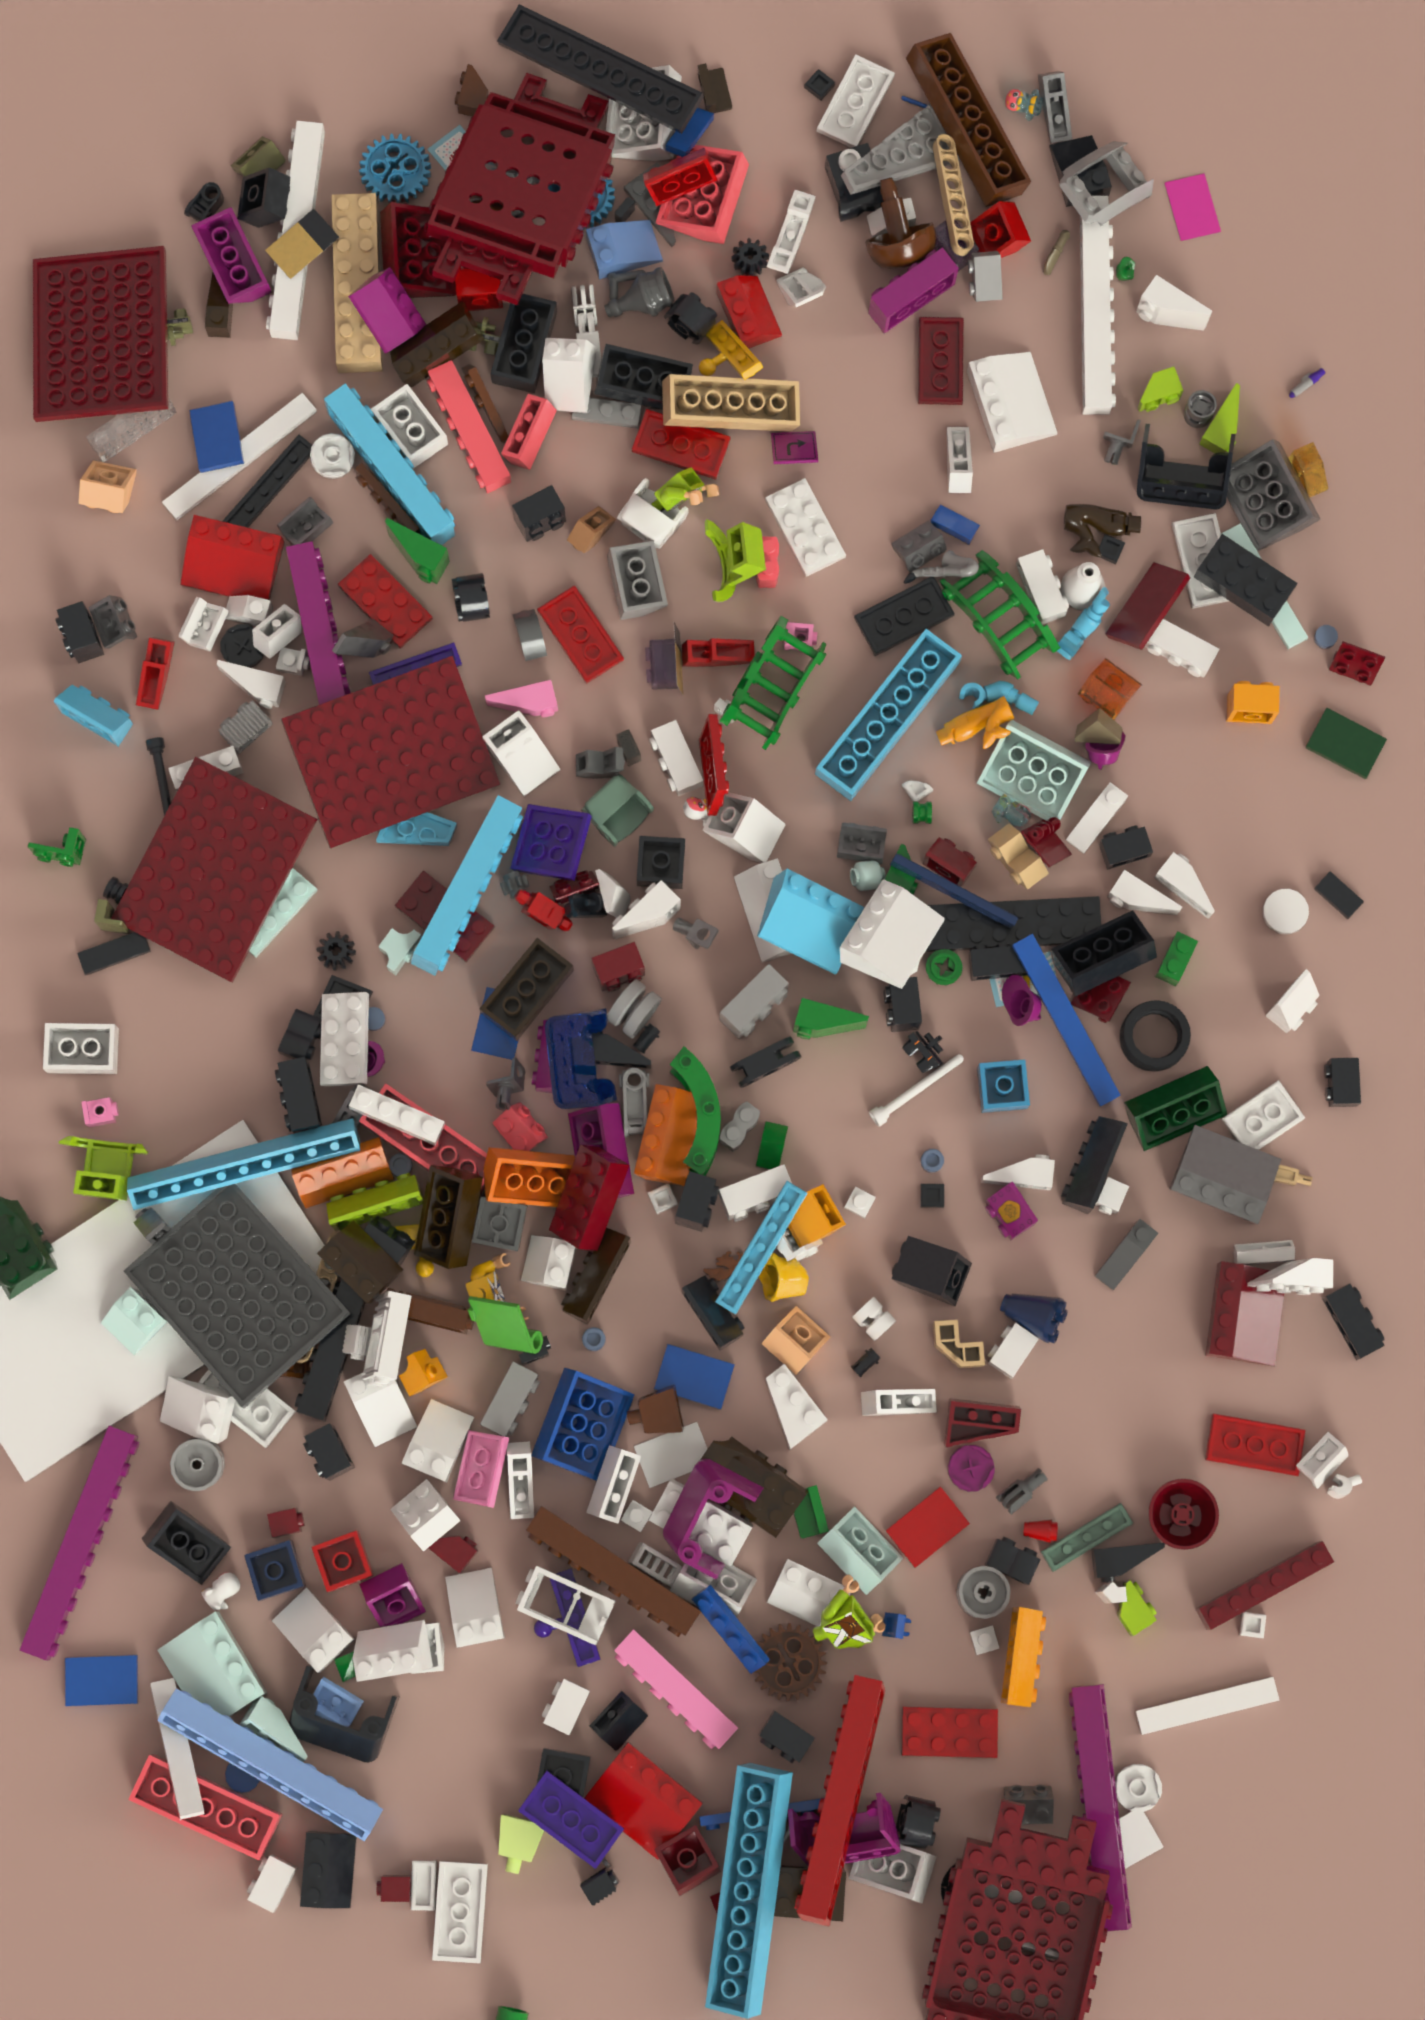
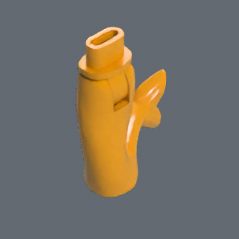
M1002 696L996 701L962 713L945 723L944 728L936 731L943 746L950 742L955 744V740L957 742L965 741L985 728L983 749H986L993 744L996 738H1005L1011 733V731L999 726L1013 720L1015 717L1005 696Z

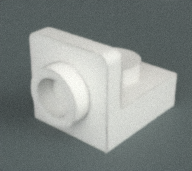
M282 648L279 653L276 670L303 676L304 670H308L310 666L307 650L301 649V651Z

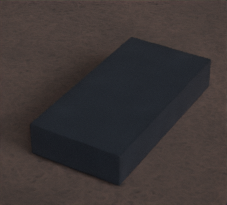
M1331 871L1314 888L1316 892L1347 919L1364 903L1360 897Z

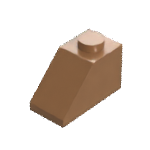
M598 506L577 521L567 541L575 549L586 553L599 542L616 519Z

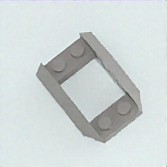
M1113 141L1091 152L1063 171L1064 176L1060 179L1059 186L1085 222L1092 224L1095 221L1102 226L1116 215L1152 195L1154 179L1148 182L1145 180L1143 173L1137 169L1130 155L1123 149L1128 144L1127 142ZM1106 158L1129 192L1101 210L1097 201L1091 196L1085 184L1077 175Z

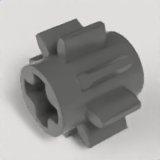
M519 871L503 876L504 882L500 883L504 896L509 894L511 899H515L514 896L518 890L526 891L525 888L529 887L526 875L520 876Z

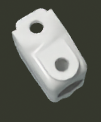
M645 478L622 508L617 519L621 521L625 528L643 541H654L655 548L660 549L684 522L689 513V508L684 506L681 510L675 508L670 511L664 510L660 512L651 505L657 498L654 494L655 491L648 489L649 480Z

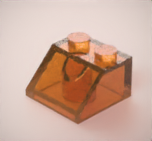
M1105 658L1090 674L1077 694L1086 703L1092 704L1097 709L1101 708L1115 720L1142 684Z

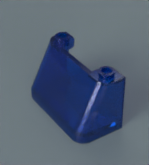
M606 1008L550 1017L546 1021L545 1034L553 1100L556 1106L561 1109L595 1107L617 1100L614 1083L607 1078L597 1079L592 1033L603 1031L606 1028L608 1022Z

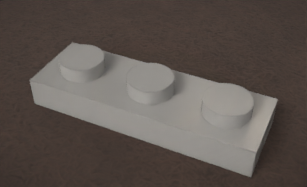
M589 398L587 413L572 412V420L638 429L641 405Z

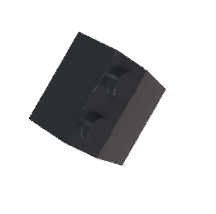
M1092 135L1049 145L1059 183L1060 179L1064 176L1063 171L1098 149ZM1103 160L1077 175L1083 181L1091 196L1109 197L1112 185ZM1062 190L1066 207L1073 206Z
M172 1501L169 1502L141 1538L149 1549L201 1585L231 1548L220 1537Z

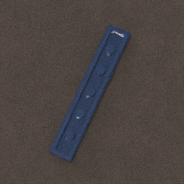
M896 854L890 863L891 866L1010 929L1015 926L1018 920L1017 916L900 854Z

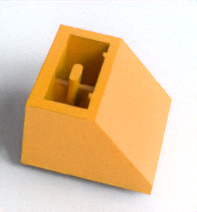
M824 1184L807 1191V1196L788 1226L799 1248L823 1239L846 1225Z

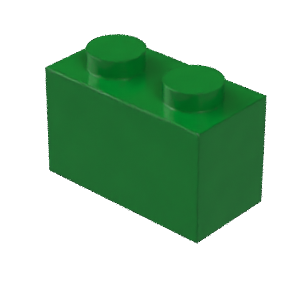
M1177 931L1155 977L1176 987L1198 941Z

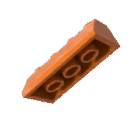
M655 1085L634 1174L646 1180L685 1186L690 1167L684 1164L683 1161L693 1145L697 1129V1110L691 1092L676 1087Z
M380 1137L361 1142L360 1151L291 1169L298 1194L305 1208L330 1201V1198L343 1194L345 1196L353 1193L352 1191L359 1188L375 1186L376 1183L384 1180H394Z
M488 1147L483 1168L486 1200L490 1202L557 1207L575 1156Z

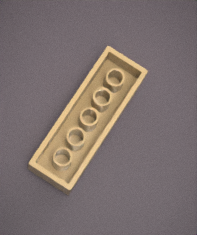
M669 374L662 381L663 425L783 432H792L800 426L799 381L748 378L744 380L743 378Z

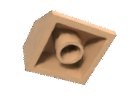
M93 460L80 479L79 504L86 505L89 508L106 509L112 513H123L130 500L137 469Z
M795 1306L761 1344L797 1375L830 1339V1336L802 1310Z

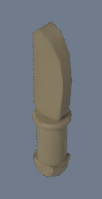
M1063 230L1059 234L1060 236L1055 246L1052 247L1044 264L1043 272L1045 275L1051 274L1060 253L1063 252L1062 249L1070 238L1068 230Z

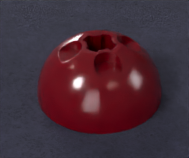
M1175 1479L1165 1483L1155 1492L1149 1505V1522L1153 1532L1163 1543L1172 1548L1182 1550L1197 1548L1205 1544L1213 1536L1218 1526L1219 1508L1215 1497L1207 1487L1191 1479Z

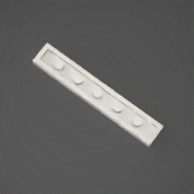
M1269 1677L1137 1710L1135 1713L1141 1735L1279 1701L1274 1677Z
M174 1678L150 1683L157 1718H159L176 1689ZM158 1721L180 1820L203 1815L204 1808L188 1738Z

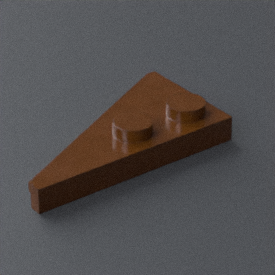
M470 364L462 367L461 369L465 375L464 379L468 387L472 388L476 395L474 400L477 406L485 411L500 441L507 440L509 435L477 368Z

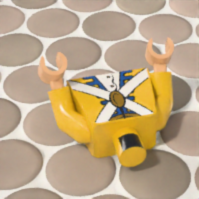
M506 1253L494 1256L492 1261L488 1260L473 1267L470 1275L471 1280L465 1283L469 1297L506 1302L496 1271H494L495 1269H502L510 1265V1262L504 1264L502 1261V1257L507 1255ZM520 1307L521 1312L526 1310L525 1307Z

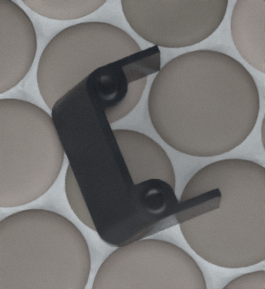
M1146 424L1137 483L1138 497L1147 502L1213 510L1222 508L1226 504L1236 434H1231L1229 452L1213 454L1209 459V466L1207 467L1165 462L1164 450L1158 445L1148 444L1150 424Z
M311 1665L306 1666L289 1721V1725L297 1739L362 1762L369 1763L376 1760L381 1752L400 1697L392 1696L385 1718L370 1716L363 1721L360 1731L315 1716L318 1700L315 1695L307 1692L314 1668Z

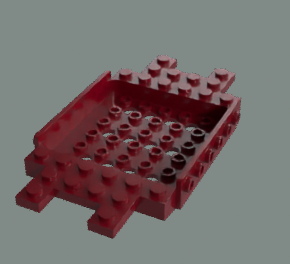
M529 73L525 74L514 99L490 92L484 105L479 104L474 116L471 117L466 133L463 134L460 145L454 152L452 162L447 167L445 176L438 186L437 193L429 205L428 211L431 212V217L428 222L427 235L446 241L433 268L432 276L454 283L461 266L502 280L496 292V298L518 305L532 272L554 278L560 264L566 268L568 261H573L576 244L580 245L584 235L583 228H588L591 211H595L599 202L598 195L604 193L606 177L610 178L613 172L614 165H611L615 134L598 129L608 108L609 101L588 94L581 110L542 97L547 85V79ZM510 130L513 135L511 137H504L501 135V131ZM531 137L534 142L527 145L521 139ZM551 144L555 149L547 152L543 150L542 146ZM571 151L576 156L573 159H567L563 154ZM492 162L498 167L495 170H488L485 165ZM516 170L519 175L512 178L507 176L506 172ZM536 177L540 182L532 185L527 182V179ZM556 184L561 189L558 192H552L548 189V186ZM476 195L479 196L482 199V201L480 203L475 204L472 203L469 200V198ZM500 203L503 208L500 211H495L491 209L490 205ZM515 210H520L524 213V216L515 218L511 213ZM540 217L545 220V223L543 225H535L532 220Z
M1001 1799L992 1842L967 1837L962 1859L957 1858L955 1868L951 1867L948 1879V1882H951L950 1891H946L944 1895L943 1905L946 1906L944 1915L940 1914L938 1929H941L939 1938L935 1937L932 1950L935 1953L934 1961L929 1962L927 1971L930 1979L928 1985L925 1984L923 1988L922 1999H925V2006L928 2008L926 2020L1084 2019L1085 2012L1089 2013L1092 1999L1088 1998L1090 1989L1094 1990L1097 1975H1094L1095 1966H1100L1102 1952L1099 1951L1101 1942L1105 1943L1108 1928H1104L1106 1919H1111L1113 1905L1110 1904L1108 1893H1106L1110 1878L1109 1870L1087 1865L1097 1825L1096 1820L1072 1815L1068 1837L1063 1838L1021 1828L1025 1804ZM989 1885H995L999 1890L998 1895L994 1898L986 1896L984 1892L985 1888ZM1017 1890L1021 1892L1022 1900L1018 1903H1012L1008 1899L1011 1891ZM1036 1896H1042L1046 1900L1045 1906L1041 1909H1037L1032 1905V1900ZM1061 1901L1067 1902L1070 1906L1069 1911L1066 1914H1059L1055 1909L1057 1903ZM979 1931H983L988 1935V1940L984 1944H978L974 1940L975 1934ZM1002 1937H1008L1012 1941V1945L1009 1949L1003 1950L999 1948L998 1940ZM1030 1942L1034 1944L1035 1952L1031 1955H1025L1021 1951L1024 1943ZM1049 1948H1055L1059 1952V1957L1054 1961H1050L1045 1957V1952ZM967 1978H974L978 1983L977 1988L971 1991L967 1990L963 1985L964 1981ZM992 1983H996L1001 1987V1992L997 1996H991L987 1992L988 1986ZM1015 1989H1021L1025 1993V1997L1022 2001H1014L1011 1998V1992ZM1043 1994L1047 1996L1048 2004L1044 2007H1038L1034 2002L1037 1995Z

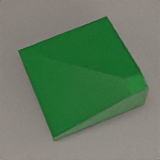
M354 1651L334 1660L342 1682L356 1677L353 1663Z

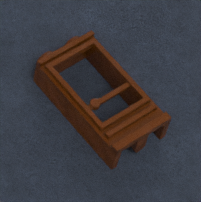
M388 1288V1289H387V1291L396 1292V1291H395L394 1289H392V1288ZM406 1292V1295H411L407 1320L466 1335L468 1329H473L475 1321H471L468 1312L469 1307L465 1308L464 1306Z

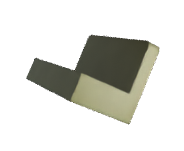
M262 136L231 167L236 173L245 177L269 167L277 170L286 159L272 140Z
M98 899L94 919L98 927L103 931L128 934L129 929L123 921L111 919L115 909L108 900Z

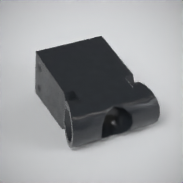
M868 143L849 148L856 150L861 158L870 152ZM843 151L827 155L825 160V170L838 203L840 222L856 218L863 212L876 211L881 208V202H883L880 186L855 194L849 193L841 177L844 171L841 170L838 164L839 156Z

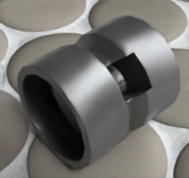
M1199 390L1189 397L1183 413L1188 425L1194 428H1203L1210 423L1217 407L1214 395L1208 391Z

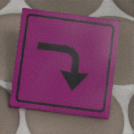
M815 431L771 433L773 464L818 462Z

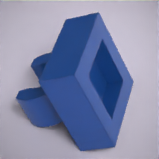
M885 1612L884 1623L886 1628L882 1632V1636L903 1639V1636H909V1632H904L905 1623H911V1620L903 1614Z

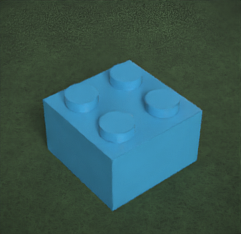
M1025 1059L979 1063L977 1073L981 1113L1028 1109L1030 1100Z

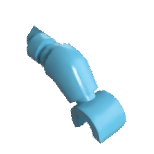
M1106 587L1101 589L1093 600L1092 605L1082 611L1071 627V630H1068L1058 642L1060 649L1057 652L1066 659L1071 660L1083 645L1084 640L1101 623L1103 613L1110 606V603L1105 599L1109 594Z
M997 681L983 688L977 683H967L961 688L959 699L962 700L967 696H974L977 700L974 701L973 709L982 706L983 701L991 703L1002 696H1005L1010 705L1014 703L1017 709L1025 711L1030 715H1033L1039 704V701L1031 698L1025 693L1019 694V690L1014 688L1013 684L1006 681Z

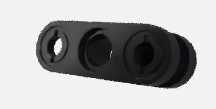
M792 1037L784 1038L730 1066L732 1072L743 1069L746 1075L744 1080L738 1083L740 1088L746 1087L799 1060L802 1057L799 1051L792 1052L786 1056H783L781 1052L794 1044Z

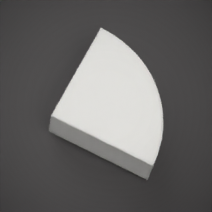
M907 781L902 784L903 789L912 801H920L933 792V788L927 783Z

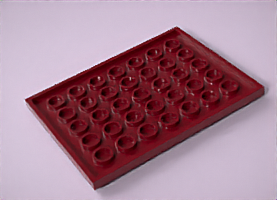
M156 246L33 259V419L35 422L169 409L165 247Z
M453 656L281 719L329 848L339 846L500 785Z
M195 756L111 919L123 921L128 929L233 983L318 819Z

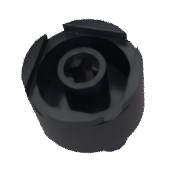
M690 292L689 295L681 294L664 315V318H669L667 324L680 337L685 340L690 337L694 339L692 341L693 344H699L716 323L715 318L718 315L712 308H706L701 303L698 295Z
M483 573L459 576L452 579L459 622L490 618Z
M905 1795L903 1799H906L907 1803L906 1805L901 1804L896 1822V1829L900 1832V1844L926 1849L928 1845L933 1846L936 1833L933 1831L934 1823L939 1821L941 1808L936 1807L935 1801Z

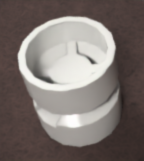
M875 1297L869 1300L852 1317L860 1327H866V1333L874 1341L896 1322L888 1311H882L883 1306Z

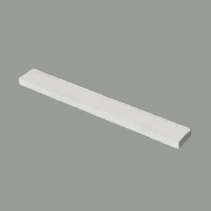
M301 393L241 440L244 464L198 473L162 501L163 505L176 520H179L317 412L316 408Z

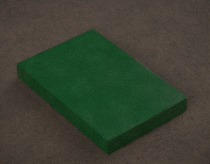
M1326 708L1305 748L1366 779L1387 739Z

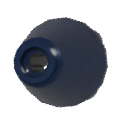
M1014 1293L1012 1295L1006 1294L1000 1307V1311L1004 1312L1005 1316L1043 1342H1051L1053 1344L1056 1343L1059 1335V1330H1057L1059 1323H1064L1068 1310L1065 1309L1067 1302L1062 1298Z

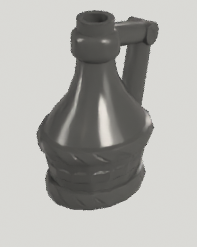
M657 267L654 271L647 273L644 270H636L618 274L610 273L608 275L610 301L604 307L609 318L612 316L618 317L626 311H639L655 317L666 307H671L675 302L672 288L662 267ZM634 280L625 295L618 299V283Z

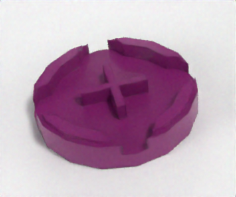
M965 1445L957 1449L950 1457L948 1463V1475L952 1483L966 1492H977L985 1488L992 1481L995 1473V1466L990 1453L977 1445Z

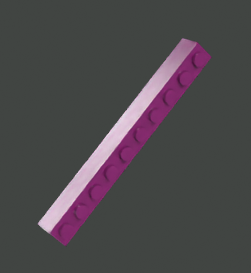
M108 1426L19 1651L43 1660H50L51 1657L56 1656L60 1646L57 1643L60 1634L64 1635L68 1627L69 1621H66L69 1611L73 1612L77 1604L76 1593L85 1584V1570L87 1566L91 1567L95 1558V1553H93L95 1545H99L103 1538L104 1531H102L104 1522L110 1520L113 1509L110 1508L114 1499L117 1500L121 1493L122 1486H119L122 1477L126 1478L131 1466L128 1462L131 1454L135 1455L140 1443L137 1441L138 1436Z
M1104 1684L1072 1687V1692H1069V1703L1071 1707H1074L1075 1715L1072 1716L1073 1731L1077 1732V1741L1074 1742L1076 1755H1079L1080 1765H1077L1078 1778L1082 1779L1083 1789H1080V1800L1082 1804H1085L1086 1813H1083V1818L1096 1820L1097 1822L1090 1851L1091 1862L1088 1865L1109 1870L1110 1873L1106 1893H1108L1110 1904L1113 1905L1111 1919H1106L1104 1928H1108V1931L1128 1930L1132 1928Z

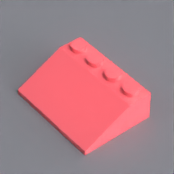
M695 145L689 154L694 150L705 148L718 180L661 204L656 224L702 241L724 244L749 163L743 152Z

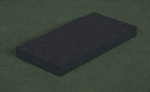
M929 577L855 615L854 619L873 654L877 656L924 632L925 629H930L948 620L955 613L942 594L936 579Z

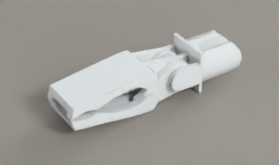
M593 284L589 285L591 304H586L585 286L580 285L582 305L577 304L576 286H572L575 328L579 327L576 339L587 340L597 347L592 378L598 377L601 352L599 333L595 331L597 315ZM586 326H588L589 332H585Z

